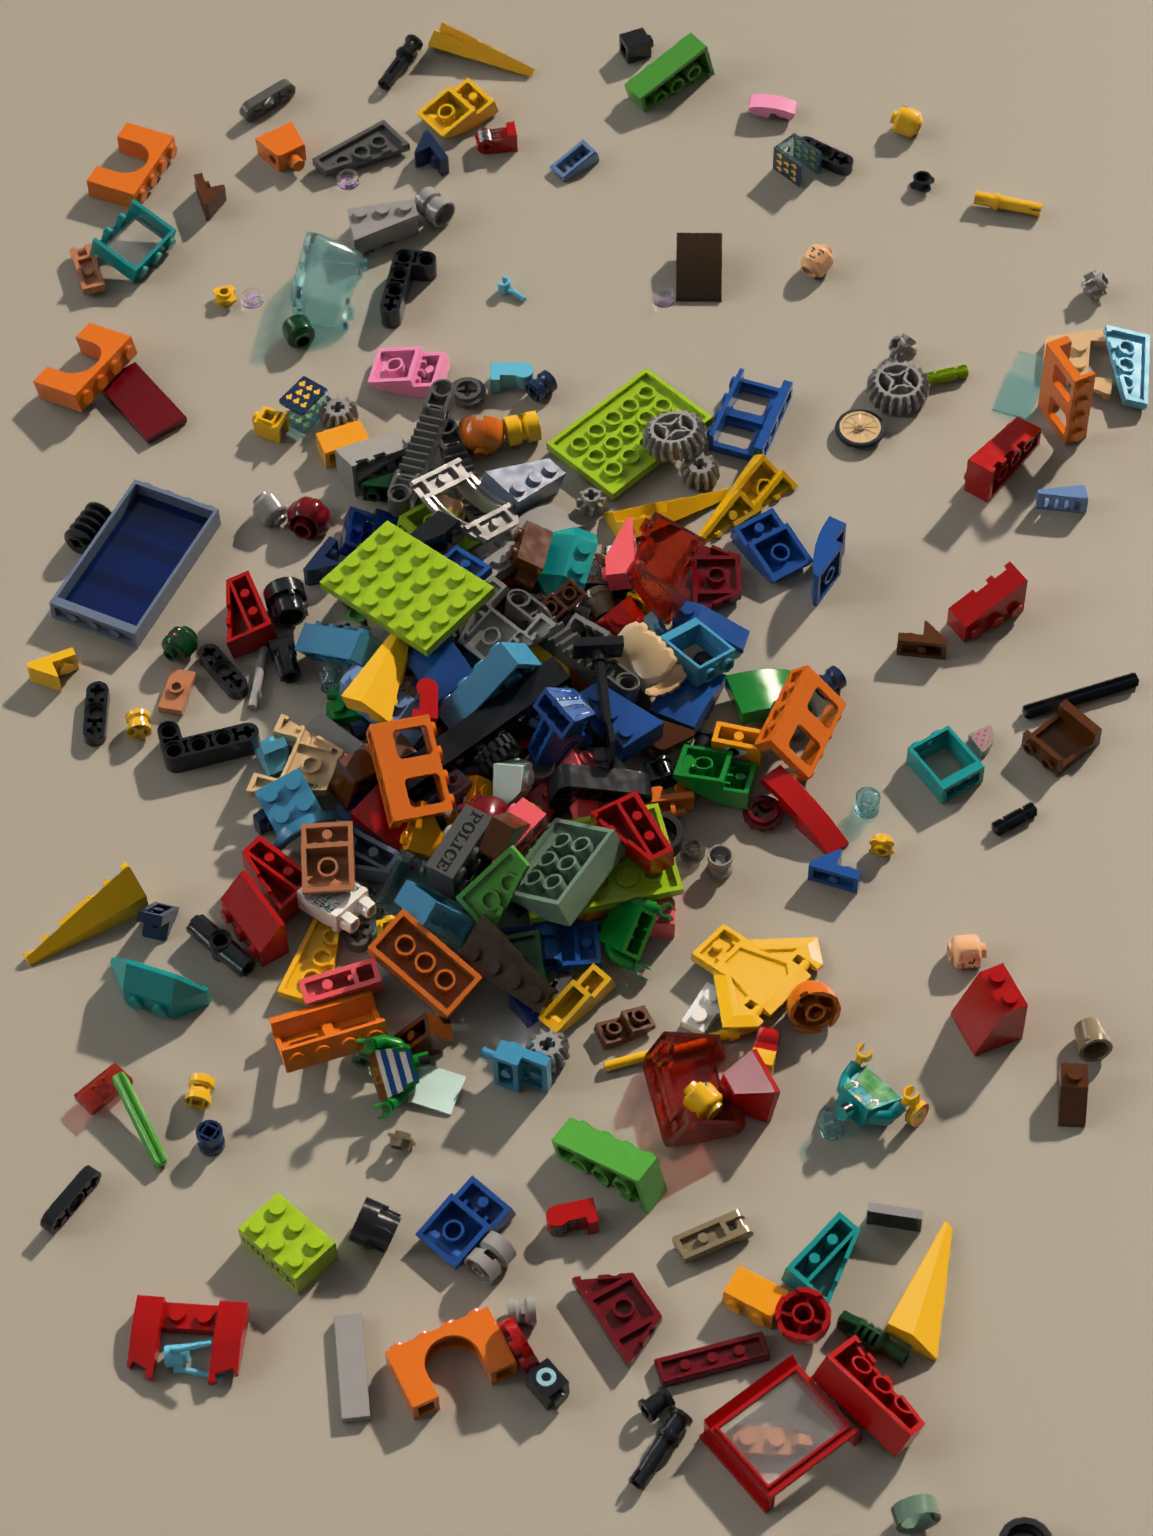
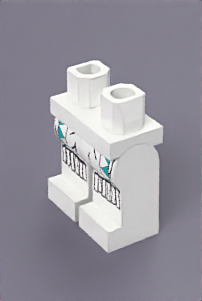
M355 882V891L303 895L302 887L297 890L299 908L326 926L332 927V930L337 934L341 930L351 934L354 933L360 926V919L358 918L360 914L370 919L377 912L376 903L369 898L368 889L360 886L357 882Z

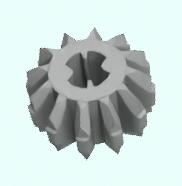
M339 395L336 399L329 397L328 402H322L318 413L323 429H332L346 423L358 421L359 418L355 401H350L348 396L343 399Z
M702 452L701 455H692L691 459L685 458L684 463H681L682 483L687 485L688 489L694 487L697 492L702 488L707 491L709 486L715 487L720 478L718 460H714L712 454L705 456L704 452Z
M541 1028L539 1035L531 1033L530 1041H527L525 1044L526 1049L543 1052L551 1058V1071L553 1073L556 1071V1066L564 1069L565 1061L570 1058L569 1041L564 1039L562 1032L555 1034L553 1028L546 1033Z

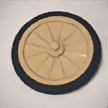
M854 409L845 412L838 418L835 431L839 440L845 445L862 449L872 447L881 441L885 433V425L882 419L874 412L865 409Z

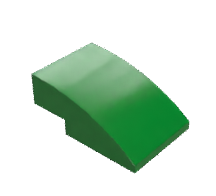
M760 669L725 676V689L742 726L761 720L765 723L791 670ZM808 703V710L812 712V707Z
M684 744L673 773V779L707 799L736 808L748 809L757 782L758 763L733 759V751Z

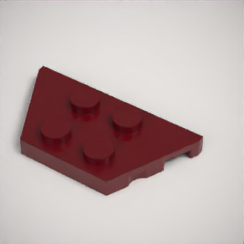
M691 538L693 603L702 604L714 611L741 600L740 555L724 551L714 545L709 548L699 544L698 539Z
M633 1272L620 1273L616 1276L609 1274L598 1275V1278L581 1279V1276L572 1278L573 1286L627 1368L632 1366L662 1322L661 1313Z

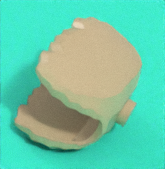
M636 621L626 625L618 634V636L623 635L624 638L622 657L613 659L620 662L639 677V690L646 695L658 697L670 694L680 688L687 675L681 664L676 665L677 657L674 656L673 650L670 647L667 648L661 636H657L655 632L648 630V626L644 622L638 623Z

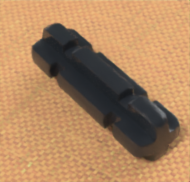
M1032 802L1023 805V809L1018 808L1003 816V820L999 818L992 822V831L997 836L1007 832L1006 829L1011 830L1026 822V818L1029 820L1037 816V807Z

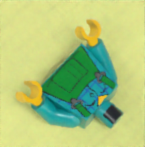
M860 1043L856 1048V1059L849 1062L839 1078L836 1089L839 1094L836 1100V1116L841 1121L851 1118L862 1128L870 1125H890L907 1110L906 1107L908 1105L916 1106L919 1104L920 1093L918 1092L915 1096L908 1097L915 1090L913 1085H908L903 1090L904 1098L902 1099L897 1092L867 1065L861 1067L862 1063L869 1062L872 1059V1049L867 1055H862L860 1052L864 1048V1043Z

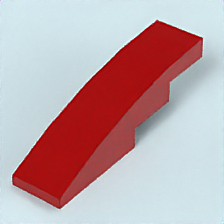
M781 765L761 778V784L778 799V806L795 821V828L825 855L838 849H844L849 845L848 840L817 801Z

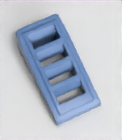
M582 140L553 163L550 169L565 182L599 161L597 152L587 142ZM564 167L567 171L563 173L560 168Z
M1085 485L1037 490L1036 509L1086 513L1088 495Z

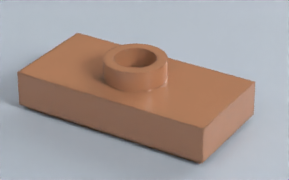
M171 669L158 705L159 712L183 716L197 678L196 672Z

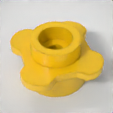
M229 285L214 288L215 304L221 307L233 305L237 301V297L234 295L235 287Z
M880 833L874 835L869 840L871 845L869 853L877 856L894 854L892 847L895 845V842L891 836Z

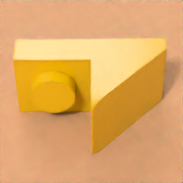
M73 647L26 663L31 682L58 691H62L59 676L79 669Z

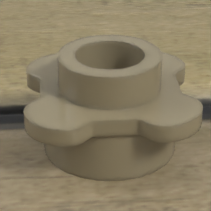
M396 1130L395 1134L388 1133L387 1135L390 1137L389 1147L396 1150L409 1152L411 1145L415 1146L416 1144L413 1141L414 1139L410 1138L411 1134L404 1131Z

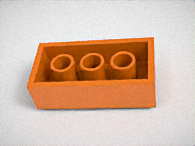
M404 909L394 917L368 946V954L372 958L375 957V960L441 1017L450 1019L482 984L483 977Z

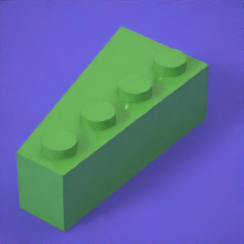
M689 33L624 84L628 98L646 112L666 101L669 94L675 93L677 95L689 83L695 85L700 82V77L704 75L709 77L715 74L708 48L695 35Z
M570 1117L551 1140L557 1157L584 1174L590 1171L598 1183L606 1188L609 1184L613 1185L621 1192L620 1196L629 1202L632 1198L642 1204L641 1210L648 1214L668 1191L659 1160L652 1152H644L628 1141L618 1140L607 1131L601 1132L593 1128L586 1121H578Z

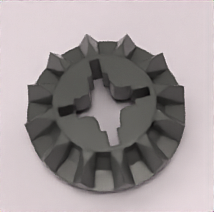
M463 377L453 382L455 403L458 407L465 405L467 408L470 405L478 406L479 402L484 401L486 388L480 380L472 377ZM466 389L470 391V396L468 397L465 396Z

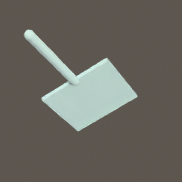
M434 1066L421 1069L418 1075L420 1083L416 1084V1090L408 1098V1102L451 1116L466 1077Z

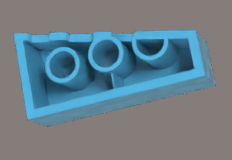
M316 621L315 624H304L294 650L313 660L328 664H337L349 669L353 663H356L363 668L382 645V642L372 638V633L362 628L356 630L345 625L342 628L332 623L328 626Z
M498 642L490 648V653L487 657L477 662L473 667V672L468 677L460 680L457 684V689L441 701L438 715L449 729L520 680L532 668L535 669L542 664L525 643Z

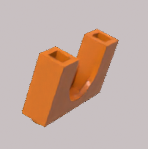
M127 122L117 136L119 152L146 161V164L142 168L129 173H120L96 166L86 181L90 197L129 208L132 199H135L140 204L146 201L148 193L156 186L158 178L162 173H165L171 159L175 158L177 146H175L173 135Z
M88 323L76 336V340L81 353L98 359V362L91 368L79 373H66L47 366L33 381L39 397L83 412L136 356L137 350L131 336Z
M488 1306L482 1309H473L460 1319L448 1320L435 1330L421 1332L414 1339L405 1343H396L389 1350L385 1351L386 1364L414 1420L440 1409L439 1396L426 1370L430 1360L437 1353L445 1349L461 1348L474 1354L481 1363L491 1385L517 1374V1362Z

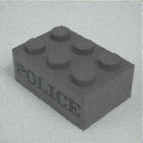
M468 804L464 806L425 865L430 889L456 902L457 899L455 897L470 884L469 880L473 874L477 875L483 866L485 855L479 852V847L491 821V816Z

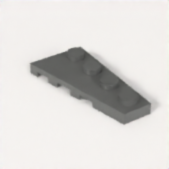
M382 120L314 157L312 161L313 166L325 177L409 151L410 144L385 120Z

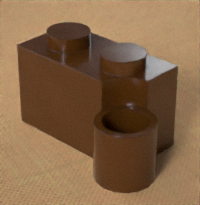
M528 520L522 528L518 527L512 538L515 544L511 547L507 559L510 560L509 563L517 567L512 583L529 591L534 587L537 577L545 566L553 535L552 531Z

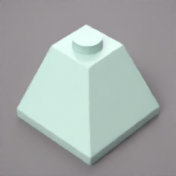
M514 758L493 764V796L502 799L508 807L513 803H517L522 797L525 798L530 793L535 779L532 763L521 758Z

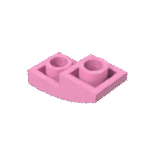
M766 94L751 95L749 98L748 111L756 116L768 119L770 114L774 113L780 118L792 120L795 115L796 101Z

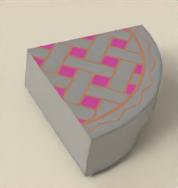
M991 725L977 730L968 736V740L981 757L990 751L993 744L994 732Z

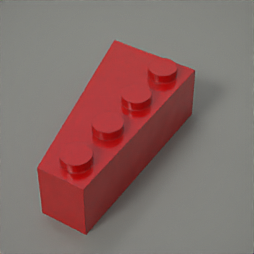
M1018 416L1008 423L1005 428L968 459L967 471L964 475V491L989 503L1038 447L1042 429Z
M855 1334L825 1357L811 1379L832 1397L844 1411L849 1413L864 1430L868 1431L884 1449L896 1457L910 1446L925 1426V1422L903 1395L896 1394L893 1390L894 1383L888 1375H881L874 1366L877 1361L870 1353L865 1354L859 1347L861 1341Z

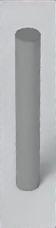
M261 646L259 649L247 708L251 711L257 709L269 654L267 646Z

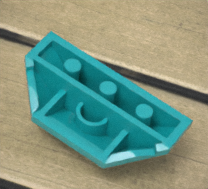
M577 527L553 532L544 569L537 577L545 597L551 592L554 593L570 577L584 590L598 545L596 534Z
M112 957L110 960L113 976L126 1004L133 1009H144L158 1017L166 1016L176 1019L207 1007L211 1003L209 988L204 985H197L192 980L130 959Z

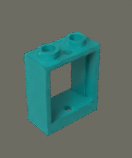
M949 725L941 730H935L930 736L921 741L913 742L907 749L906 763L941 804L983 781L985 766ZM946 747L962 765L963 769L940 781L923 759Z

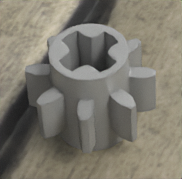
M1095 269L1083 275L1085 280L1081 282V287L1087 297L1093 296L1094 299L1108 294L1106 288L1110 287V282L1104 272L1098 273Z
M904 333L901 337L895 336L889 343L888 348L891 351L889 357L894 360L897 359L899 363H903L905 360L907 362L911 361L917 353V347L914 346L917 341Z
M590 487L580 491V498L576 499L577 508H581V515L585 514L592 518L599 513L603 514V507L606 506V497H602V490Z

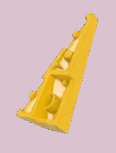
M442 22L439 30H434L427 45L529 77L535 71V68Z
M754 454L695 539L699 540V544L705 546L714 538L723 535L725 531L736 527L761 511L766 505L777 501L788 491L794 490L798 485L784 470H778L764 454Z
M728 488L698 493L690 497H678L637 507H628L619 511L603 512V516L616 537L626 519L632 517L637 538L721 502L727 494Z
M390 633L341 695L347 708L367 713L371 720L380 723L394 720L392 716L394 706H397L398 703L397 694L399 686H402L409 657V645Z
M126 862L120 866L122 871L112 880L107 878L102 882L104 887L91 897L87 896L58 922L60 927L52 935L48 936L45 934L40 938L42 941L41 945L28 953L26 951L23 954L24 959L30 966L136 917L139 910L148 906L147 896Z
M944 1222L889 1319L886 1330L889 1335L912 1345V1351L935 1362L938 1357L953 1230L947 1222Z

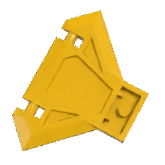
M722 924L691 954L693 962L713 974L722 1030L758 1029L764 1023L760 1018L762 1014L771 1017L787 1001L794 987L811 978V975L807 972L808 969L818 971L823 967L817 937L747 939L725 924Z

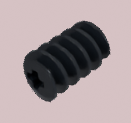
M89 502L85 509L81 511L80 516L75 519V522L64 533L67 545L73 551L83 554L112 512L100 503Z

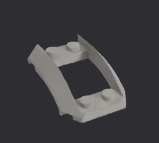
M460 457L409 483L411 489L433 515L439 510L460 520L463 536L480 541L483 544H487L508 533L519 524L518 515L515 516L513 509L515 503L513 501L508 503L490 492L472 472L468 473L460 464L462 462ZM457 488L471 504L486 515L466 523L447 510L437 500V497Z

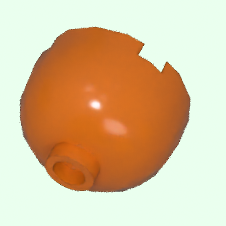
M476 415L459 421L458 432L469 453L474 454L477 458H485L500 449L504 440L505 426L504 422L496 417L484 415V420H476Z
M808 980L794 987L788 996L786 1004L790 1022L797 1031L805 1034L820 1033L822 1030L819 1028L826 1027L827 1025L832 1027L840 1017L841 1006L834 990L828 984L817 980Z

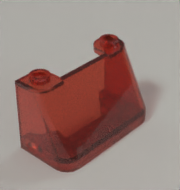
M655 511L651 518H645L640 526L639 531L642 534L634 560L629 565L626 575H628L627 581L657 619L668 625L689 598L691 590L685 588L690 568L696 561L694 556L699 549L703 548L705 539Z
M664 1031L644 1057L643 1071L662 1141L666 1147H682L740 1134L746 1127V1120L742 1111L739 1108L728 1110L726 1100H722L724 1105L722 1110L711 1120L707 1118L698 1119L696 1112H690L683 1104L686 1096L684 1090L693 1081L698 1083L702 1080H708L718 1089L720 1079L717 1068L726 1056V1050L720 1035Z

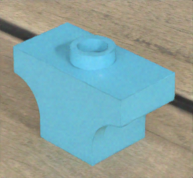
M273 736L260 741L261 745L254 752L266 776L270 777L282 772L290 756L284 736L276 740Z

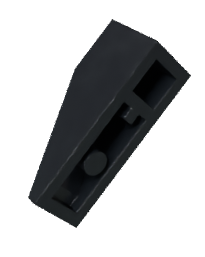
M439 510L410 534L442 555L464 539L460 520Z

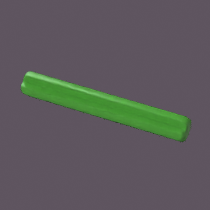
M120 1072L112 1077V1082L154 1167L160 1168L168 1163V1158L126 1073Z

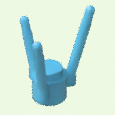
M213 1338L185 1344L165 1345V1367H173L174 1374L185 1373L208 1378V1371L184 1367V1364H189L190 1350L211 1346ZM217 1374L216 1379L223 1380L224 1376Z

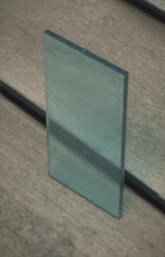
M1021 351L1018 352L992 409L993 411L1015 417L1018 416L1026 420L1029 419L1040 393L1044 357Z

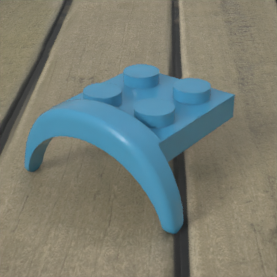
M300 768L254 791L277 834L273 845L280 851L290 842L301 836V824L336 822L337 819L342 821L336 812L323 811Z

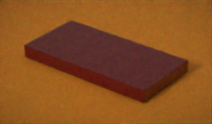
M136 362L123 368L101 392L148 444L187 422V418Z

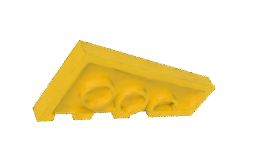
M315 918L313 919L277 990L278 997L305 1005L298 980L335 969L342 930L337 934L332 930V927L326 926Z

